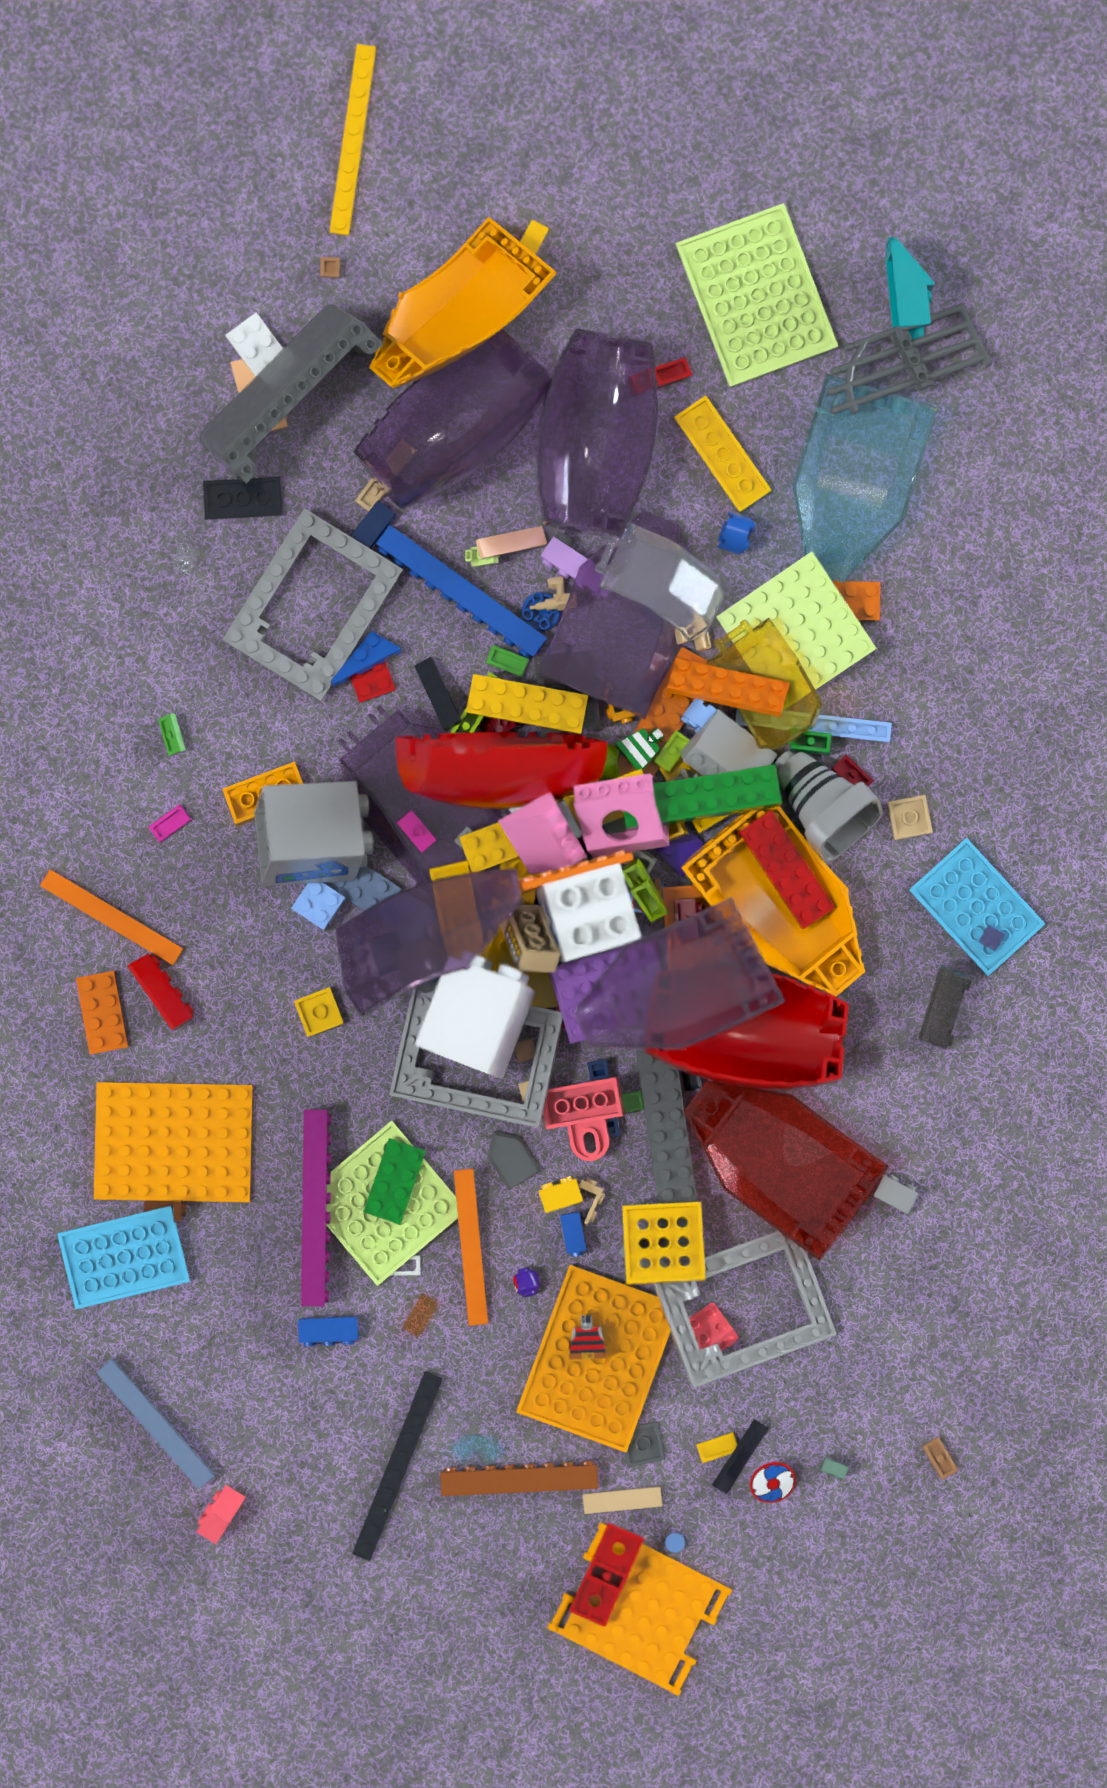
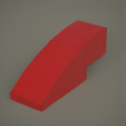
M685 357L632 375L628 379V383L633 396L638 397L692 376Z

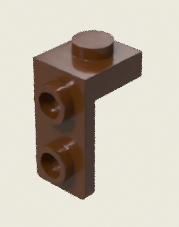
M183 1200L144 1202V1212L172 1205L174 1221H182L187 1213Z

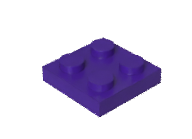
M687 826L688 835L669 842L670 846L655 849L682 877L686 875L681 869L683 864L704 845Z

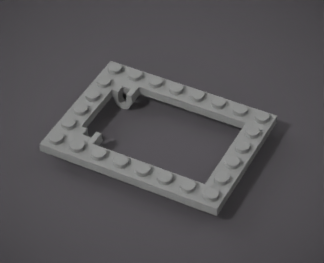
M304 508L222 640L322 701L332 685L330 681L348 660L403 569ZM310 536L376 577L326 657L324 658L313 651L308 663L306 662L302 667L261 641L268 633L271 624L261 619L260 616Z
M413 987L389 1095L540 1128L563 1025L561 1012L530 1006L524 1025L540 1028L525 1101L524 1104L431 1084L434 1071L417 1067L421 1047L416 1046L415 1043L436 989L430 993H423Z
M796 1224L705 1257V1278L784 1250L811 1324L723 1356L718 1343L700 1350L683 1305V1301L700 1295L696 1284L697 1281L653 1283L692 1389L837 1335Z

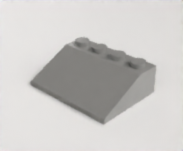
M719 709L715 711L704 726L700 728L680 751L682 760L703 776L768 766L772 764L777 756V753Z

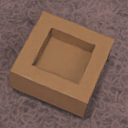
M321 257L320 278H339L340 258Z
M532 1039L516 1043L515 1051L518 1062L534 1058L536 1050Z

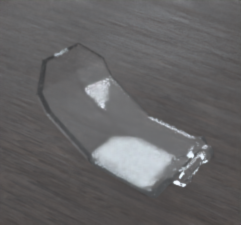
M628 523L622 538L609 536L607 547L601 560L594 568L596 572L605 574L600 584L603 590L613 591L647 606L681 631L687 641L706 637L725 595L718 577L706 564L678 543L633 523ZM618 547L611 564L607 565L614 548Z

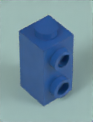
M579 1212L560 1215L567 1254H571L572 1257L583 1255V1251H586Z

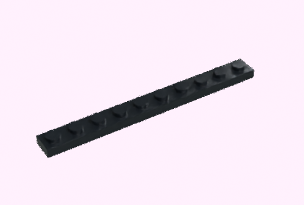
M427 1371L423 1374L352 1552L355 1556L368 1561L372 1558L439 1390L442 1377Z

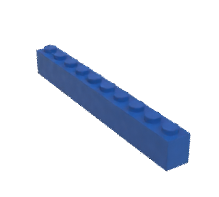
M389 525L376 543L377 547H379L378 552L385 557L388 555L393 557V562L399 567H407L410 570V575L417 580L419 578L425 580V585L433 591L436 588L441 592L440 596L448 602L452 600L457 603L456 608L463 613L468 611L473 615L472 619L481 625L483 622L489 626L487 629L495 636L500 634L504 637L503 641L507 645L518 647L520 649L519 653L527 659L529 656L534 659L547 641L544 635L391 525Z

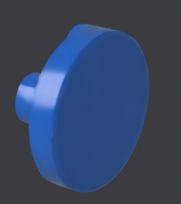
M544 592L533 593L524 601L522 606L524 622L537 631L551 629L556 625L560 617L558 609L530 610V606L544 602L546 599L554 598L552 595Z

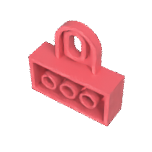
M619 1077L548 1089L543 1112L546 1129L567 1126L571 1149L582 1160L594 1161L606 1154L610 1145L606 1119L626 1115ZM587 1132L593 1133L595 1137L596 1150L593 1153L586 1150L584 1135Z

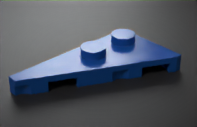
M371 631L330 682L334 687L347 682V678L357 673L360 675L372 669L375 665L385 662L384 659L395 653L399 655L402 652L401 648Z

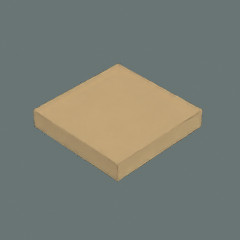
M925 795L887 802L894 840L933 833Z

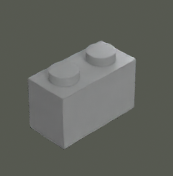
M888 1174V1176L883 1175L872 1196L908 1214L919 1194L915 1192L916 1187L908 1183L905 1185L898 1183L899 1178Z

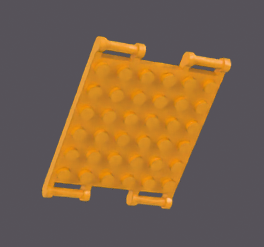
M599 1523V1529L588 1551L584 1552L582 1556L584 1559L591 1561L605 1531L606 1524ZM616 1543L613 1546L614 1553H623V1544ZM642 1544L605 1627L573 1613L570 1614L564 1628L559 1627L558 1625L567 1607L575 1598L564 1592L563 1600L552 1622L548 1623L547 1628L679 1696L682 1691L681 1687L692 1665L695 1666L697 1662L696 1659L684 1654V1651L700 1619L715 1625L717 1622L716 1618L727 1596H730L733 1590ZM718 1589L721 1593L710 1614L707 1615L704 1612L715 1590ZM596 1595L589 1599V1603L592 1606H598L601 1602L600 1598ZM681 1659L685 1661V1664L674 1685H671L669 1681Z

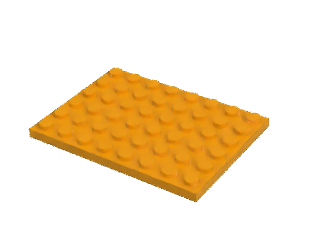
M96 1082L94 1199L250 1202L253 1085Z
M569 1265L516 1412L627 1453L671 1331L659 1297ZM581 1315H592L593 1326H601L607 1358L569 1360L573 1327H581Z

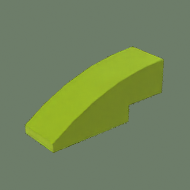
M637 858L623 866L621 869L623 877L629 884L631 893L650 922L668 914L656 886L640 859Z

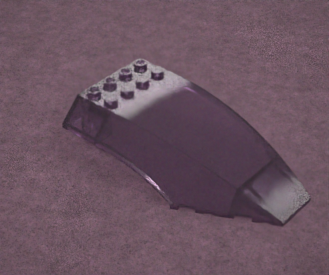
M643 510L634 520L579 566L562 617L538 675L637 717L646 719L676 642L675 628L681 627L685 615L679 525Z
M489 870L447 875L426 880L382 898L336 928L344 990L360 1016L367 1015L399 994L424 982L465 969L468 971L471 967L470 962L477 954L481 955L485 946L499 932L497 928L504 920L508 921L513 911L522 903L517 870Z
M730 897L675 924L626 943L573 1013L591 1048L681 1049L745 1022L784 1003L785 1000L736 903Z

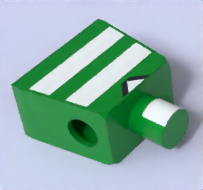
M642 728L616 743V747L635 770L642 769L643 771L660 751L656 743L664 735L658 728L650 734Z

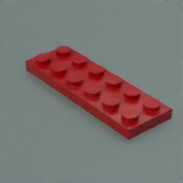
M772 810L767 811L738 831L801 929H805L835 908Z

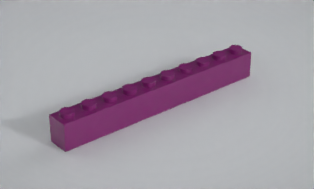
M304 1110L301 1306L324 1307L326 1302H329V1291H326V1283H329L330 1272L326 1271V1263H330V1251H326V1243H330V1232H327V1224H330V1212H327V1204L331 1203V1192H327V1184H331V1173H327V1165H331V1153H328V1145H331L332 1136L331 1133H328V1126L332 1125V1114H328V1110Z

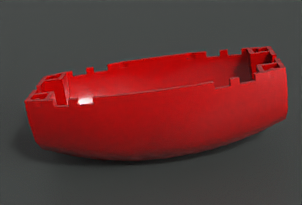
M517 732L439 733L438 739H430V734H423V740L416 737V735L396 736V759L401 780L405 788L411 793L453 806L474 809H510L524 807L548 793H551L555 801L575 795L574 786L598 782L603 775L607 758V741L595 738L586 739V736L570 732H547V737H535L536 732H528V737H517Z
M692 967V969L687 970L675 969L658 972L653 978L649 991L643 1025L642 1047L644 1052L668 1065L699 1077L735 1086L759 1089H797L838 1083L842 1077L844 1047L841 1046V1043L846 1035L849 1004L827 992L825 994L816 990L814 986L798 983V980L757 970L733 967Z

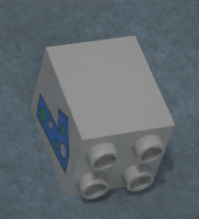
M356 781L262 786L254 811L262 886L354 881L359 868L367 867V855L372 854L373 851L371 831H362L363 817H368L367 794H358Z

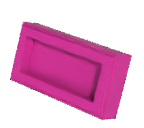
M179 804L148 828L159 843H161L191 821V819Z

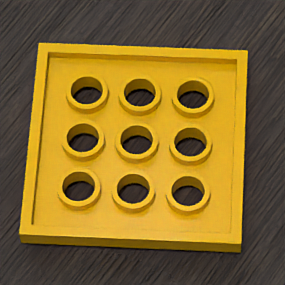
M701 1202L622 1206L627 1285L705 1281ZM685 1218L688 1221V1225L685 1228H680L677 1225L678 1219ZM660 1219H665L668 1221V1227L661 1229L657 1226V1222ZM646 1220L649 1226L647 1229L641 1230L637 1226L638 1222ZM681 1237H685L689 1240V1245L681 1247L678 1244V1240ZM666 1238L670 1244L667 1248H661L658 1245V1241ZM640 1240H648L650 1246L647 1249H641L638 1245ZM681 1257H688L690 1264L683 1267L679 1264V1259ZM645 1258L651 1262V1266L646 1269L642 1268L639 1264ZM661 1258H668L671 1262L670 1266L666 1268L660 1266L659 1261Z

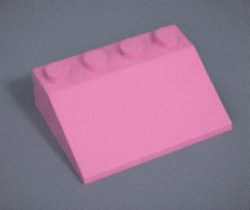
M551 793L534 800L499 820L501 827L530 874L572 866L587 857Z

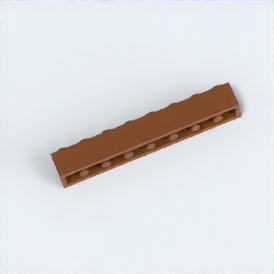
M581 1461V1465H573V1462H562V1466H554L553 1462L542 1463V1467H534V1463L522 1464L523 1467L515 1468V1464L503 1465V1468L495 1469V1465L483 1466V1469L476 1470L475 1466H465L464 1470L457 1471L456 1467H445L444 1471L440 1472L441 1496L598 1489L597 1464H593V1461Z

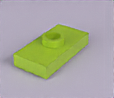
M676 730L653 762L669 773L681 757L680 751L690 739Z

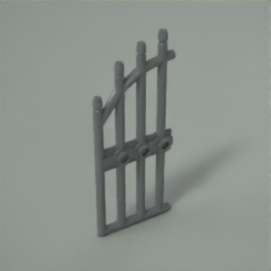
M963 303L930 314L931 322L959 313L963 322L912 340L908 330L919 326L902 328L896 326L844 345L845 351H851L854 348L857 350L849 363L834 367L829 371L831 376L846 371L847 373L845 383L828 389L827 394L828 396H833L846 391L847 402L830 408V413L837 414L840 411L843 412L850 409L851 415L858 413L857 406L913 386L916 391L927 389L934 385L933 379L983 362L985 367L991 366L992 362ZM967 329L971 339L920 356L916 348L917 346ZM890 337L894 347L861 358L868 344ZM974 345L979 353L977 356L929 373L924 364ZM897 353L902 363L853 380L855 368ZM904 370H906L910 378L907 381L856 399L854 398L853 388Z

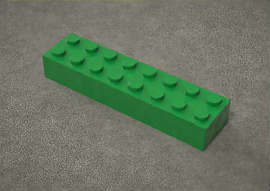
M775 764L653 784L655 804L662 826L780 807L782 803ZM623 810L626 831L638 830L639 824L637 819L631 813Z

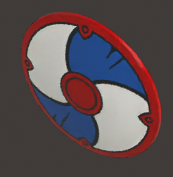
M771 1462L762 1465L751 1477V1493L757 1500L764 1503H775L785 1499L791 1494L796 1484L794 1471L788 1465L781 1462Z

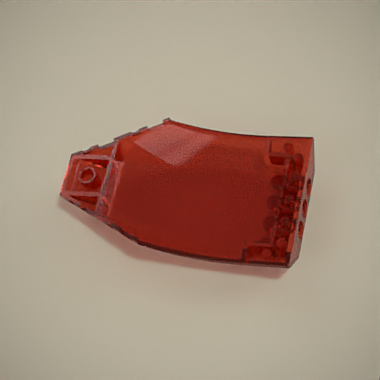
M706 1080L684 1110L722 1188L818 1261L833 1247L889 1168L887 1164L845 1135L793 1094Z

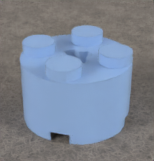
M699 699L692 701L681 718L685 724L695 728L694 731L696 733L716 711L713 706L703 704L704 700Z

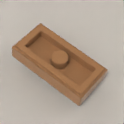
M939 1436L921 1446L941 1480L958 1471Z

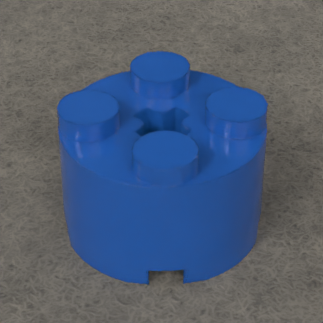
M729 511L727 513L729 517L728 522L724 521L718 539V542L721 543L717 545V548L740 555L748 548L749 540H747V537L753 532L755 522L750 517Z

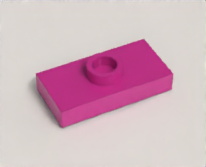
M412 810L396 822L421 853L436 841Z

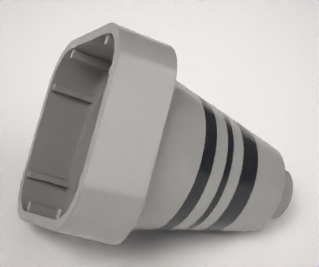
M788 750L775 762V767L779 770L777 772L778 783L806 830L807 842L825 863H830L842 855L873 828L882 817L883 810L879 798L863 782L853 785L805 752L795 754L792 750Z

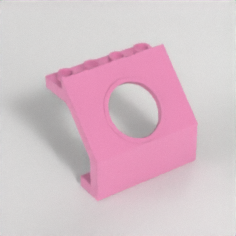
M651 774L574 786V805L587 851L594 858L608 856L623 850L627 853L670 846L668 827L661 825L655 804ZM624 810L634 815L638 821L639 828L638 830L606 834L602 827V820L611 811Z

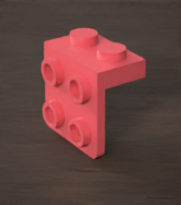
M709 1303L689 1318L700 1350L718 1343L720 1350L723 1351L739 1339L714 1303Z

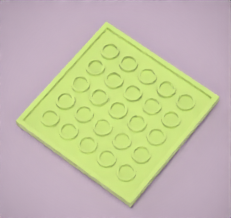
M813 551L716 616L754 675L790 683L783 711L877 649Z
M390 1121L330 1172L331 1184H327V1192H331V1203L327 1204V1212H330V1224H327V1227L377 1286L458 1218L456 1196L424 1158L401 1225L363 1212L388 1139L391 1138L413 1146L393 1121Z

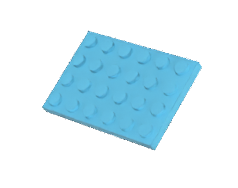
M967 838L909 889L913 896L986 976H989L1045 925L1041 918Z
M172 1205L57 1233L75 1309L190 1282L176 1221H174Z

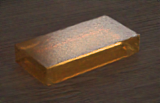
M421 1294L402 1328L419 1337L438 1303Z

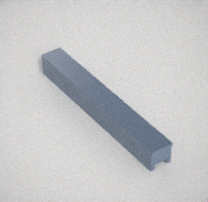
M113 1358L97 1372L99 1377L198 1489L216 1476Z

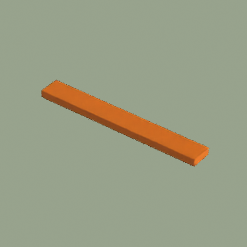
M52 870L48 871L40 885L172 965L175 964L183 951V948Z
M473 1168L453 1170L468 1326L488 1324Z

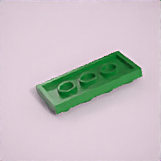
M389 1138L363 1212L401 1225L426 1151Z

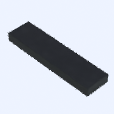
M430 656L416 664L414 667L443 730L448 731L462 723L434 659Z
M755 1419L752 1421L712 1486L725 1494L728 1493L769 1429L767 1426Z

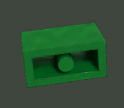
M793 729L789 750L797 753L805 752L806 754L828 756L832 734Z

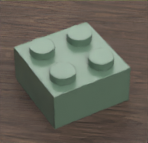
M824 1457L820 1467L824 1474H833V1477L839 1480L841 1478L845 1479L849 1468L847 1465Z

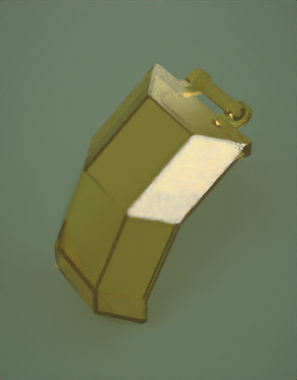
M767 618L755 628H752L749 622L744 619L740 622L739 626L721 639L717 638L713 641L720 653L707 661L708 665L790 683L781 717L738 708L759 749L785 748L816 726L822 707L820 697L799 659L770 618ZM746 631L748 633L728 648L725 646V644L742 632Z

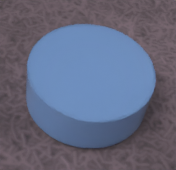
M673 1532L666 1537L665 1545L670 1552L677 1553L684 1548L685 1540L681 1534Z

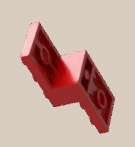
M608 1522L569 1612L605 1627L645 1538ZM616 1543L623 1544V1553H614L613 1546ZM598 1596L601 1600L598 1606L590 1605V1597Z

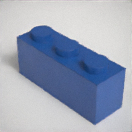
M358 1316L298 1319L299 1343H303V1346H315V1342H323V1346L335 1345V1341H342L343 1345H352L354 1341H358Z

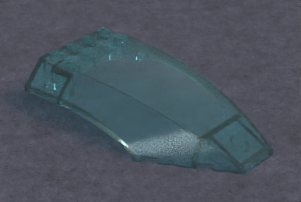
M826 374L792 487L804 556L813 551L832 580L844 583L904 520L938 407L891 394L857 406L858 413L851 415L850 409L843 412L840 411L837 414H831L829 409L847 402L846 391L828 396L827 390L844 384L845 379ZM865 385L853 388L855 399L879 391V389Z

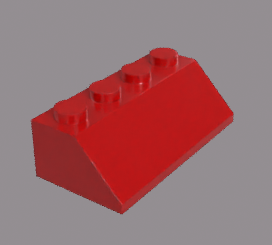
M148 953L130 963L127 967L171 1030L176 1031L194 1018L192 1015L194 1010L188 1002L184 1004L181 999L183 994L178 987H172L170 984L172 979L166 971L162 972L158 967L161 963L155 955L151 957Z

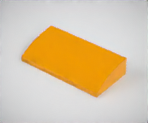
M295 762L222 789L236 827L255 821L254 811L262 786L303 784Z

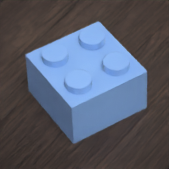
M308 883L291 909L325 931L346 898L324 883Z

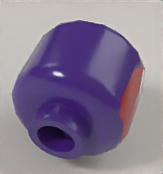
M529 1267L518 1269V1273L513 1277L516 1293L522 1295V1297L536 1295L540 1289L537 1272L529 1270Z

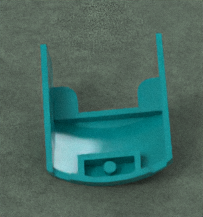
M897 236L887 237L885 261L892 328L896 326L901 328L919 326L908 330L912 339L925 336L923 325H930L931 323L929 303L932 302L931 292L935 284Z

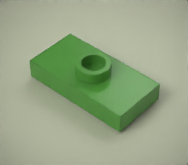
M175 713L159 718L158 722L168 756L185 751Z

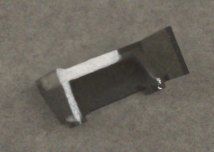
M939 965L936 968L938 974L919 1034L914 1038V1041L945 1050L947 1046H952L954 1035L951 1034L965 990L969 991L972 980L969 979V974Z

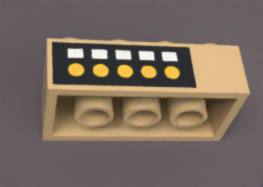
M505 903L499 924L517 970L524 972H555L560 951L542 906Z

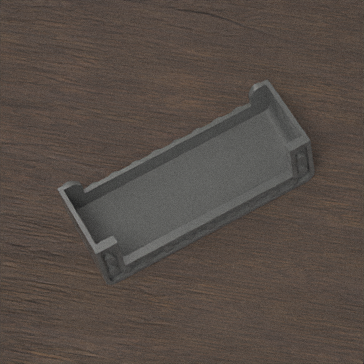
M328 304L324 306L201 431L199 436L201 444L236 479L247 483L256 473V465L247 456L251 450L351 349L357 355H360L362 352L372 354L383 343L363 322L337 305Z

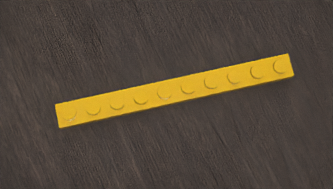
M357 44L330 234L349 236L376 46Z

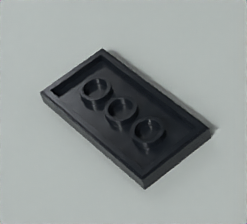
M280 477L251 478L247 483L238 479L203 481L205 520L282 516Z

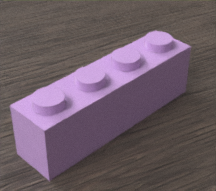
M554 536L541 554L544 565L549 568H557L559 575L565 579L572 578L575 580L574 584L582 590L587 588L591 591L590 595L599 601L601 598L606 600L618 582L616 577Z

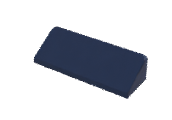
M377 501L350 537L371 549L395 518L396 514Z

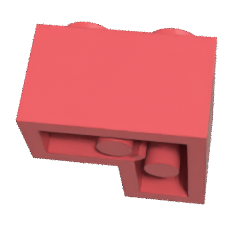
M225 1485L222 1491L218 1489L212 1498L215 1501L214 1504H208L197 1522L200 1525L197 1533L217 1544L246 1497Z

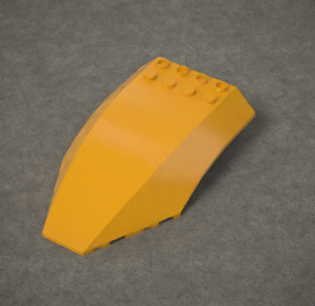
M488 217L464 245L439 269L407 291L399 292V301L396 309H392L391 318L387 322L382 334L384 336L383 345L375 352V357L369 368L390 387L395 388L423 378L452 364L482 345L517 317L557 272L493 219Z
M781 807L743 812L693 853L681 867L720 919L757 960L833 996H837L865 973L864 964L861 960V950L857 940L856 925L852 916L853 910L848 896V887L813 850ZM769 810L773 811L835 907L805 929L800 928L738 832Z

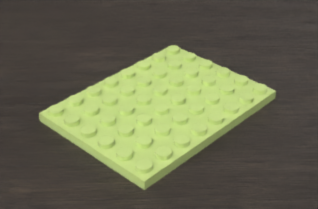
M784 203L675 244L729 388L838 348L837 341Z

